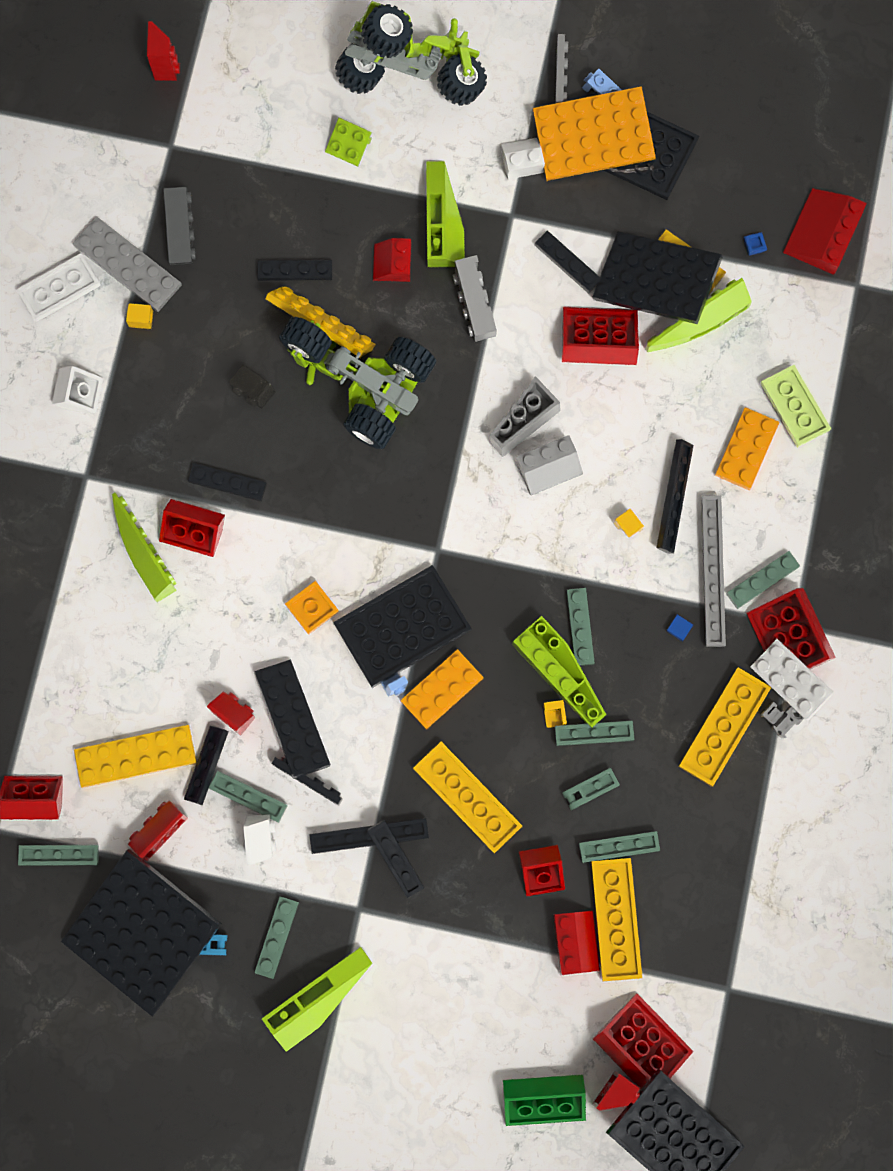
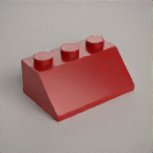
M148 21L147 57L155 81H177V74H180V63H178V56L175 54V46H172L170 38L152 21Z
M170 499L163 510L159 542L214 557L223 531L225 514Z
M4 776L0 789V819L59 820L62 809L63 776Z
M164 801L157 808L158 812L156 815L148 817L143 823L144 827L140 831H135L129 838L131 841L128 845L145 861H148L188 819L171 801L167 803Z
M593 911L553 915L560 975L600 971Z
M614 1071L592 1105L600 1111L628 1106L630 1103L634 1104L640 1096V1093H638L640 1088L620 1073Z

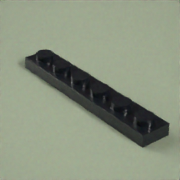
M676 439L656 547L668 554H674L694 446L683 439Z
M426 818L388 823L398 843L429 839ZM372 826L309 834L312 854L376 846L367 831Z

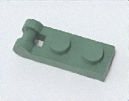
M609 768L566 790L562 794L570 803L568 806L572 811L620 786L612 769ZM579 792L582 798L576 800L574 793Z

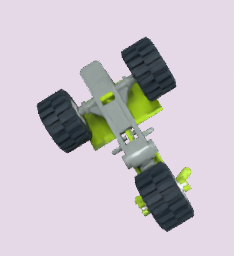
M374 1L370 2L360 21H356L347 38L352 44L346 47L336 62V77L340 78L338 81L340 84H344L343 87L345 89L349 88L350 92L353 93L357 91V94L362 92L365 94L369 90H373L383 77L385 67L427 80L436 71L437 64L440 59H443V56L447 60L438 73L437 82L439 83L437 86L438 89H441V95L446 96L445 99L447 101L451 100L452 104L458 103L459 106H463V104L469 105L475 101L487 85V74H484L486 70L484 67H481L482 63L480 61H476L480 52L468 47V32L464 31L459 38L456 37L458 32V20L456 18L451 20V28L445 36L429 35L422 43H413V29H411L413 25L410 16L402 9L399 10L395 5L391 7L390 4L383 5Z
M291 317L280 334L279 339L298 365L304 368L309 365L306 383L308 385L313 384L316 368L321 373L335 380H340V384H343L346 378L353 380L349 388V415L343 425L351 435L373 448L384 449L396 430L393 422L399 413L409 415L417 404L418 397L412 391L418 382L424 383L436 364L434 356L417 342L408 338L397 337L384 356V359L368 357L366 362L363 363L358 360L361 355L360 352L353 357L350 355L351 352L342 346L334 352L332 349L337 344L331 341L329 336L320 329V324H315L313 320L309 322L303 318Z

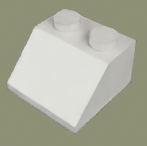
M537 138L501 144L508 179L544 173L545 162L542 148Z
M74 366L59 368L52 404L67 410L96 414L103 378Z
M270 814L246 816L244 839L247 865L270 859L273 852L276 851V840H272L275 824L274 820H270Z

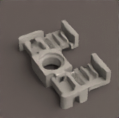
M771 702L760 716L766 718L772 724L771 729L780 738H787L785 734L794 724L799 725L804 718L802 716H794V708L791 705L785 712L783 710L780 712L776 708L778 705Z

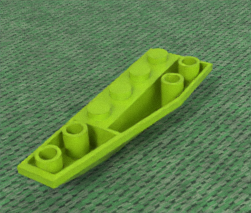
M426 161L428 267H455L456 260L465 258L464 228L445 161Z
M743 278L737 281L734 279L722 291L718 289L711 294V298L705 303L698 324L679 320L665 328L660 335L651 337L647 341L645 350L652 352L687 343L721 327L747 310L752 300Z
M113 493L115 515L126 551L138 574L158 603L177 591L174 587L177 583L169 571H164L167 567L159 554L154 555L157 551L153 544H147L144 539L147 535L143 528H137L135 522L138 520L132 511L128 513L125 507L128 504L123 496L118 497L116 493Z
M542 616L513 641L512 645L591 728L606 716L569 645Z
M360 947L263 1017V1022L287 1052L323 1024L373 963L362 947Z

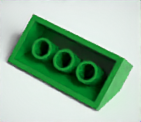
M583 1075L503 1080L506 1126L586 1121V1092Z

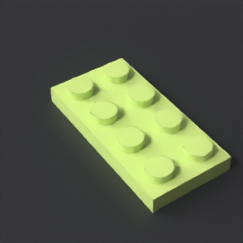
M795 365L761 381V386L797 448L831 430L830 425Z

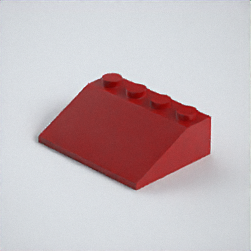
M812 188L783 253L834 275L867 203L848 195Z
M563 307L562 362L637 365L639 353L638 310Z
M796 588L747 612L764 652L778 639L809 669H813L836 658L804 588Z
M637 993L593 1038L640 1089L643 1088L658 1069L671 1079L694 1052Z

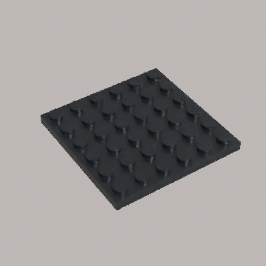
M128 849L61 942L153 1017L222 923L132 850Z

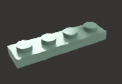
M788 551L726 594L734 606L739 609L798 569L800 565L791 552Z
M586 588L567 590L573 653L580 666L594 665Z
M633 721L597 723L592 728L588 724L555 726L556 746L634 741Z
M217 771L209 786L210 790L261 815L270 814V819L278 823L288 806Z
M657 831L579 843L582 863L660 851Z
M19 845V866L98 865L99 845Z
M279 897L255 970L256 974L274 979L299 902Z

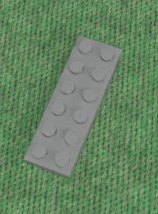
M98 217L72 243L75 248L141 300L151 305L157 312L182 286L179 280Z

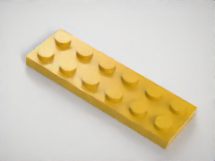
M282 286L269 292L265 298L293 317L303 318L309 322L313 320L315 324H320V329L332 341L347 348L354 355L360 352V357L371 352L376 345L371 342L368 336L355 332L356 330L353 327L342 324L340 319L326 314L324 309L319 306H313L309 303L308 299L297 296L288 287Z
M738 667L678 767L713 787L771 687Z
M190 725L74 749L81 788L197 763Z
M442 741L413 768L494 854L522 828V825Z
M631 858L591 861L602 982L641 979L642 968Z

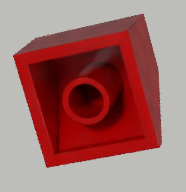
M391 238L375 244L373 281L410 282L411 239Z
M223 691L206 707L241 736L255 719V716L252 714L254 711L246 704L244 706L240 705L237 702L239 698L233 693L227 694Z
M558 845L519 852L526 896L565 890L562 859Z

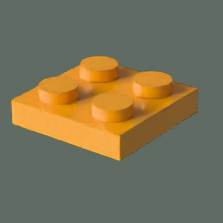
M316 581L285 603L286 607L308 635L339 612Z

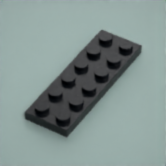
M291 659L254 671L293 779L330 767V761Z

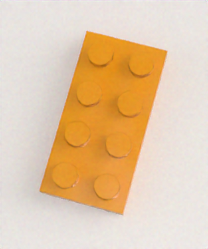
M745 407L715 476L750 491L780 422Z
M457 649L402 698L400 702L427 730L483 680L484 677Z

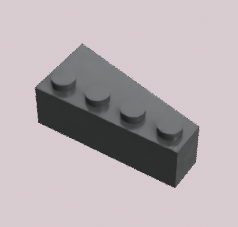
M186 187L164 188L169 264H193V259H196V249L193 248L192 241L195 240L194 229H192V222L194 221L193 211H191L192 193Z

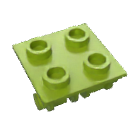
M338 118L325 152L358 167L367 144H370L372 137H370L372 132Z

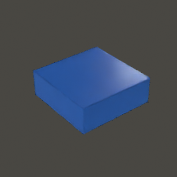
M762 232L744 236L743 240L749 256L767 251Z
M677 614L667 632L683 642L693 624Z

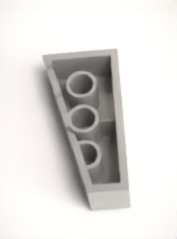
M477 255L456 260L455 274L452 275L454 284L459 286L460 291L457 292L459 301L464 303L465 308L462 309L464 318L469 320L470 325L467 326L469 336H473L475 342L496 337L497 334L491 307L487 305L489 303L486 290L482 288L484 286L481 271H477L479 262Z
M536 376L531 381L532 383L523 391L519 400L510 408L509 413L503 417L490 434L491 445L502 457L560 412V402Z

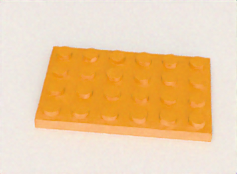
M642 86L533 108L539 144L542 148L545 162L546 181L655 160L656 158Z

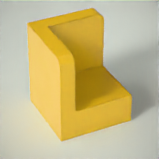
M128 304L126 318L128 326L151 329L153 319L151 305Z
M628 509L614 521L617 529L621 528L628 537H631L638 531L641 532L644 528V525L631 509Z
M563 700L543 704L547 728L567 724Z

